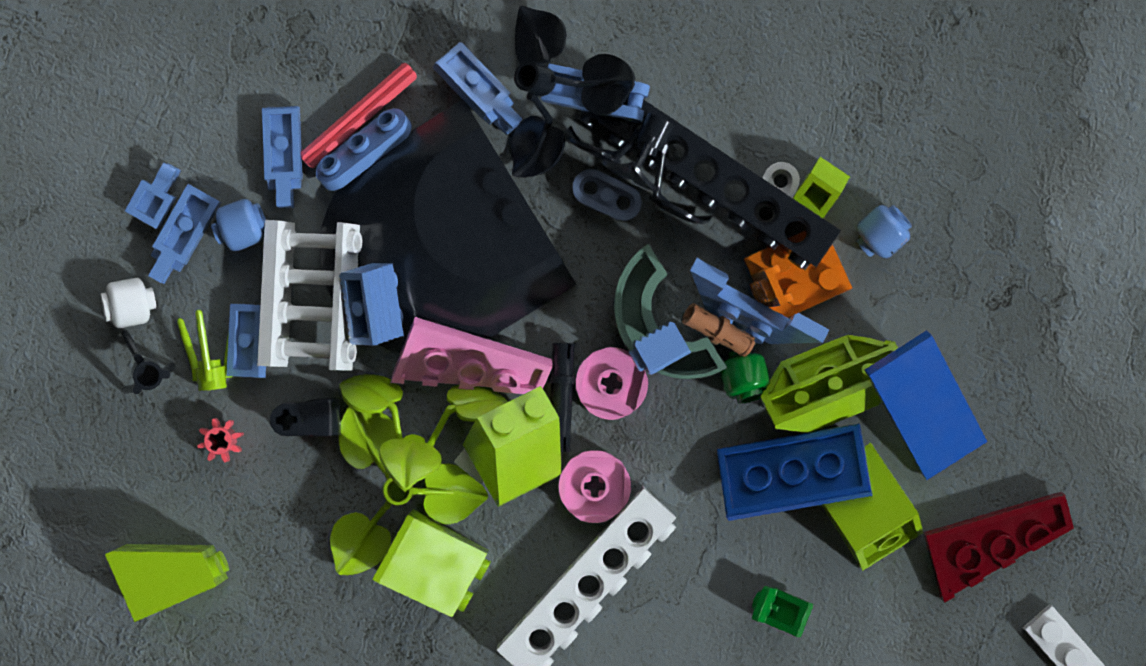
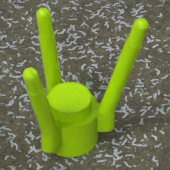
M199 309L196 310V325L202 361H197L185 322L179 318L177 320L178 328L192 369L193 381H197L198 391L227 388L226 378L233 377L226 376L228 336L224 364L221 366L220 359H210L203 313Z

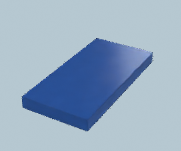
M927 330L864 370L919 471L926 480L988 442L933 336Z
M860 423L717 449L725 512L728 521L873 496Z

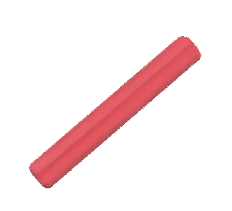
M402 63L301 151V159L310 168H315L323 157L339 147L416 80L417 75L407 63Z

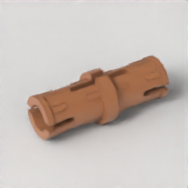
M692 303L686 309L682 323L707 336L711 343L715 345L720 343L744 357L753 349L755 337L730 324V320L723 315L718 317L695 303Z

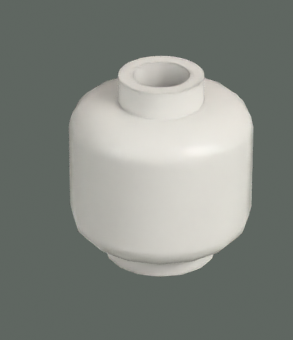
M139 278L110 282L106 286V292L100 293L105 321H112L113 325L117 328L145 324L150 318V310L156 309L153 288H145L144 283Z

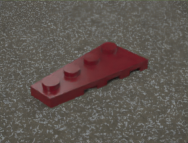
M1061 491L923 532L941 600L944 603L955 597L954 594L968 586L972 588L984 581L983 578L1001 567L1005 569L1015 563V559L1029 551L1034 552L1071 531L1074 529L1066 495Z

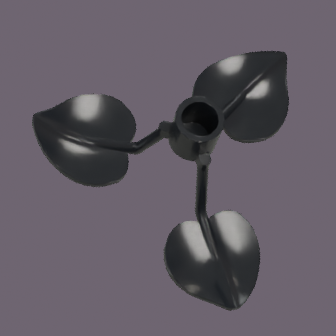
M519 6L516 20L515 49L520 65L515 71L514 82L520 90L528 92L526 98L535 104L544 118L529 116L523 119L515 129L512 139V176L518 178L534 177L547 172L558 163L564 152V132L557 127L551 126L553 118L538 96L549 94L554 90L556 84L583 88L581 101L585 109L592 114L605 116L615 112L623 105L634 88L636 79L631 66L623 59L611 54H598L589 58L584 63L582 69L584 81L554 75L553 71L547 67L549 63L551 64L550 59L559 56L565 47L567 36L565 25L558 16L550 12L526 6Z
M648 112L640 130L635 129L631 138L618 151L603 150L589 145L574 132L572 126L567 129L565 137L573 145L596 158L602 159L601 163L618 176L633 180L635 184L653 191V196L650 195L649 199L664 211L695 224H706L711 221L713 215H691L683 209L672 205L660 191L665 157L670 147L666 142L675 126L674 124ZM638 141L635 148L641 150V153L636 163L633 161L621 164L622 161L619 159ZM659 151L655 182L652 184L640 169L648 154L655 157Z

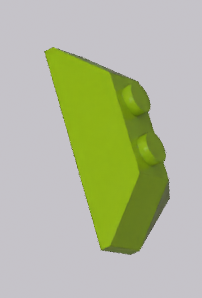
M845 335L781 361L770 379L769 386L761 395V401L775 429L814 432L878 406L881 400L864 370L898 349L895 341L885 340L883 342L867 337Z

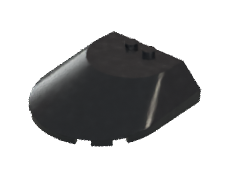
M464 99L412 130L402 143L346 186L338 189L332 197L322 224L321 234H336L337 222L360 225L362 248L358 253V267L371 263H393V269L398 278L396 289L399 307L403 312L402 328L404 336L393 338V340H388L378 345L397 353H401L414 317L489 339L577 285ZM320 248L322 270L334 271L335 249ZM326 285L333 300L334 285Z

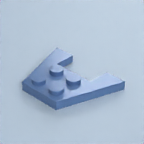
M699 258L695 260L690 270L705 309L718 317L723 315L728 318L730 324L753 335L756 343H823L829 332V329L800 313L794 314L789 319L726 285L729 279L728 274Z

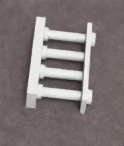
M265 220L257 366L288 367V358L294 356L330 359L329 370L352 371L357 349L356 345H352L349 342L351 337L348 333L350 330L347 328L345 301L342 298L344 294L341 291L343 287L340 284L342 279L339 275L341 272L358 268V253L362 248L360 225L337 222L336 234L296 233L295 223ZM296 247L335 249L334 271L294 269V249ZM293 284L334 285L333 307L293 306L291 304ZM291 320L332 322L331 344L291 342L289 340Z

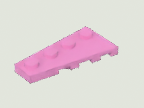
M414 317L394 368L391 383L404 384V380L422 381L423 386L437 387L438 383L457 384L459 389L474 390V387L480 386L492 387L494 392L525 394L539 386L543 389L552 369V359Z

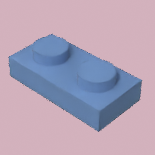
M230 304L226 376L266 378V366H257L260 305Z

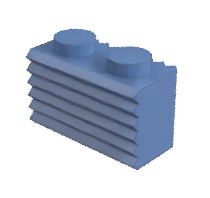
M371 263L341 272L339 277L342 279L340 282L343 287L341 291L344 294L342 298L345 301L347 328L350 330L348 333L351 337L349 342L352 345L373 346L404 336L402 328L403 312L399 307L396 289L398 278L394 272L393 263Z
M666 322L665 326L660 325L659 329H653L652 333L646 334V337L640 336L639 341H633L634 349L629 351L637 369L640 372L646 369L650 375L691 353L673 322Z

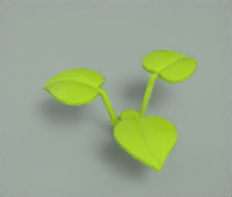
M364 374L353 376L339 384L344 402L354 410L369 414L380 413L386 408L390 410L396 439L387 440L381 445L379 457L388 475L404 492L440 468L442 458L440 453L434 448V444L452 413L456 412L461 420L475 422L478 416L507 403V400L502 395L488 387L476 386L474 390L459 389V385L453 386L448 390L446 396L447 401L451 405L446 407L429 441L425 443V439L419 435L411 434L404 438L402 437L398 409L394 403L402 399L403 391L397 383H391V379L381 375Z
M349 406L341 420V435H339L341 453L344 459L356 469H365L375 461L377 467L386 478L381 490L385 503L371 521L364 514L354 512L342 516L334 524L330 535V547L336 572L339 575L359 574L373 568L384 559L391 546V535L386 528L376 524L386 511L390 509L391 505L407 503L411 499L412 494L426 495L423 507L427 515L440 524H454L467 518L477 507L488 499L487 491L483 485L459 466L441 464L435 473L425 478L426 488L411 487L404 492L388 475L379 457L381 445L387 440L396 439L393 421L382 412L374 414L362 413Z

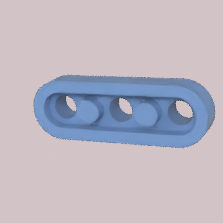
M389 109L382 112L368 125L321 159L316 168L317 179L328 190L333 191L343 188L402 143L411 132V121L400 109Z

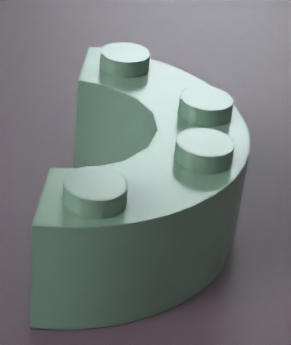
M649 244L640 249L627 263L619 277L614 294L613 311L616 328L629 351L634 349V340L639 341L640 336L646 337V334L652 333L653 329H659L651 312L652 296L657 285L668 274ZM703 337L692 342H685L691 353L659 370L657 373L672 378L697 379L716 374L727 367L708 337Z

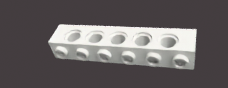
M642 486L620 513L609 522L497 645L496 651L513 666H551L554 660L550 656L559 646L565 650L578 635L575 631L576 627L583 620L587 623L591 622L603 608L599 602L608 593L614 596L627 582L623 576L632 566L639 569L651 556L652 553L648 551L649 547L657 539L662 543L674 531L676 526L672 522L676 519V516ZM640 521L647 525L648 533L644 539L633 540L628 536V527L633 522ZM612 548L619 549L624 555L622 563L616 567L607 566L603 561L604 553ZM587 575L596 577L600 583L599 588L591 594L582 592L578 586L580 579ZM567 602L574 607L575 614L572 618L561 620L556 617L554 609L559 603ZM537 629H543L550 635V642L543 647L535 646L530 641V634Z

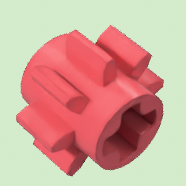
M214 418L211 422L212 429L200 428V433L205 435L204 442L197 445V447H206L210 452L207 460L211 461L216 455L221 454V458L225 463L230 461L229 451L232 450L238 453L242 451V448L236 445L237 438L242 437L244 433H235L232 429L234 420H229L225 426H221L218 418ZM223 432L226 433L224 440L228 442V446L225 445L217 448V440L213 436Z

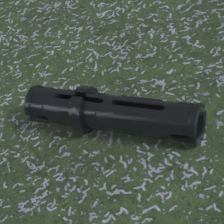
M552 342V372L548 376V382L551 383V404L559 416L561 452H571L573 384H576V376H573L575 343Z

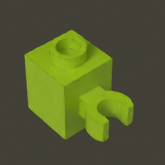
M819 157L800 184L793 199L824 218L841 195L850 176L822 157Z

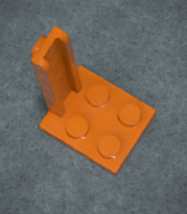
M803 231L788 238V240L794 243L801 242L805 239L806 232ZM833 244L815 270L809 266L806 271L797 267L787 259L790 253L779 246L775 250L768 247L743 259L754 281L749 286L755 300L764 303L765 306L787 318L852 289Z

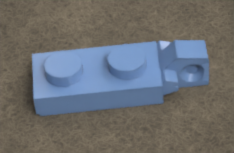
M459 42L435 62L433 69L489 125L494 122V125L504 134L508 135L522 121V118L511 108L514 103L509 98L510 92L463 43Z
M300 107L262 108L264 180L267 181L268 190H276L277 207L294 208V189H300L301 180H303Z
M189 184L186 186L152 246L154 250L151 257L157 259L148 275L150 278L165 284L173 269L181 272L184 265H187L221 204L220 201Z

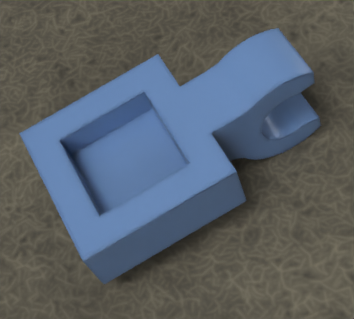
M163 163L153 183L141 180L125 212L155 229H160L177 198L169 194L168 190L178 178L181 170L169 163Z

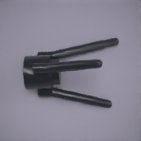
M127 330L122 332L124 341L135 360L131 371L134 384L123 387L122 392L124 394H139L142 389H155L160 385L162 379L170 377V373L176 367L175 363L171 362L164 368H161L155 360L143 358L130 333Z

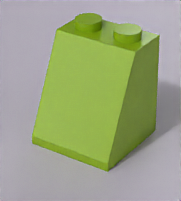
M541 386L478 416L463 443V447L498 507L561 475L559 416Z
M871 443L864 446L873 496L822 505L862 571L923 534L919 513Z
M412 509L372 580L445 615L453 617L456 610L464 612L474 594L468 591L469 586L474 578L481 581L491 561L485 559L489 550L450 528L435 522L419 511Z
M126 544L105 554L134 622L212 589L228 579L226 574L229 571L228 562L222 551L216 552L214 545Z

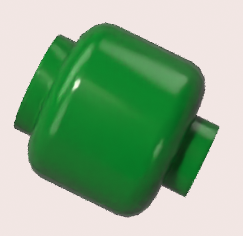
M734 351L729 352V359L724 361L727 368L720 371L726 395L730 399H736L738 404H747L760 400L763 391L770 384V376L764 357L759 353H749L744 357Z

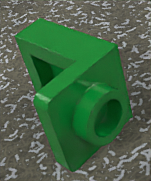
M764 586L753 600L752 610L754 612L752 620L766 623L795 637H801L814 604L779 588Z

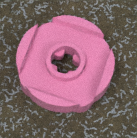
M607 347L593 352L581 363L576 375V390L581 403L590 413L602 419L616 420L630 415L641 406L647 394L648 378L645 370L640 372L637 369L629 351L616 347ZM610 373H616L617 380L622 382L621 389H614L613 394L606 393V386L601 384L602 378H609Z
M601 450L581 452L571 458L561 472L559 479L561 501L567 510L581 521L588 523L608 521L620 513L630 498L631 481L629 473L622 462L608 452ZM592 476H598L599 482L605 483V490H599L598 496L595 497L591 496L590 490L584 489L585 482H590Z

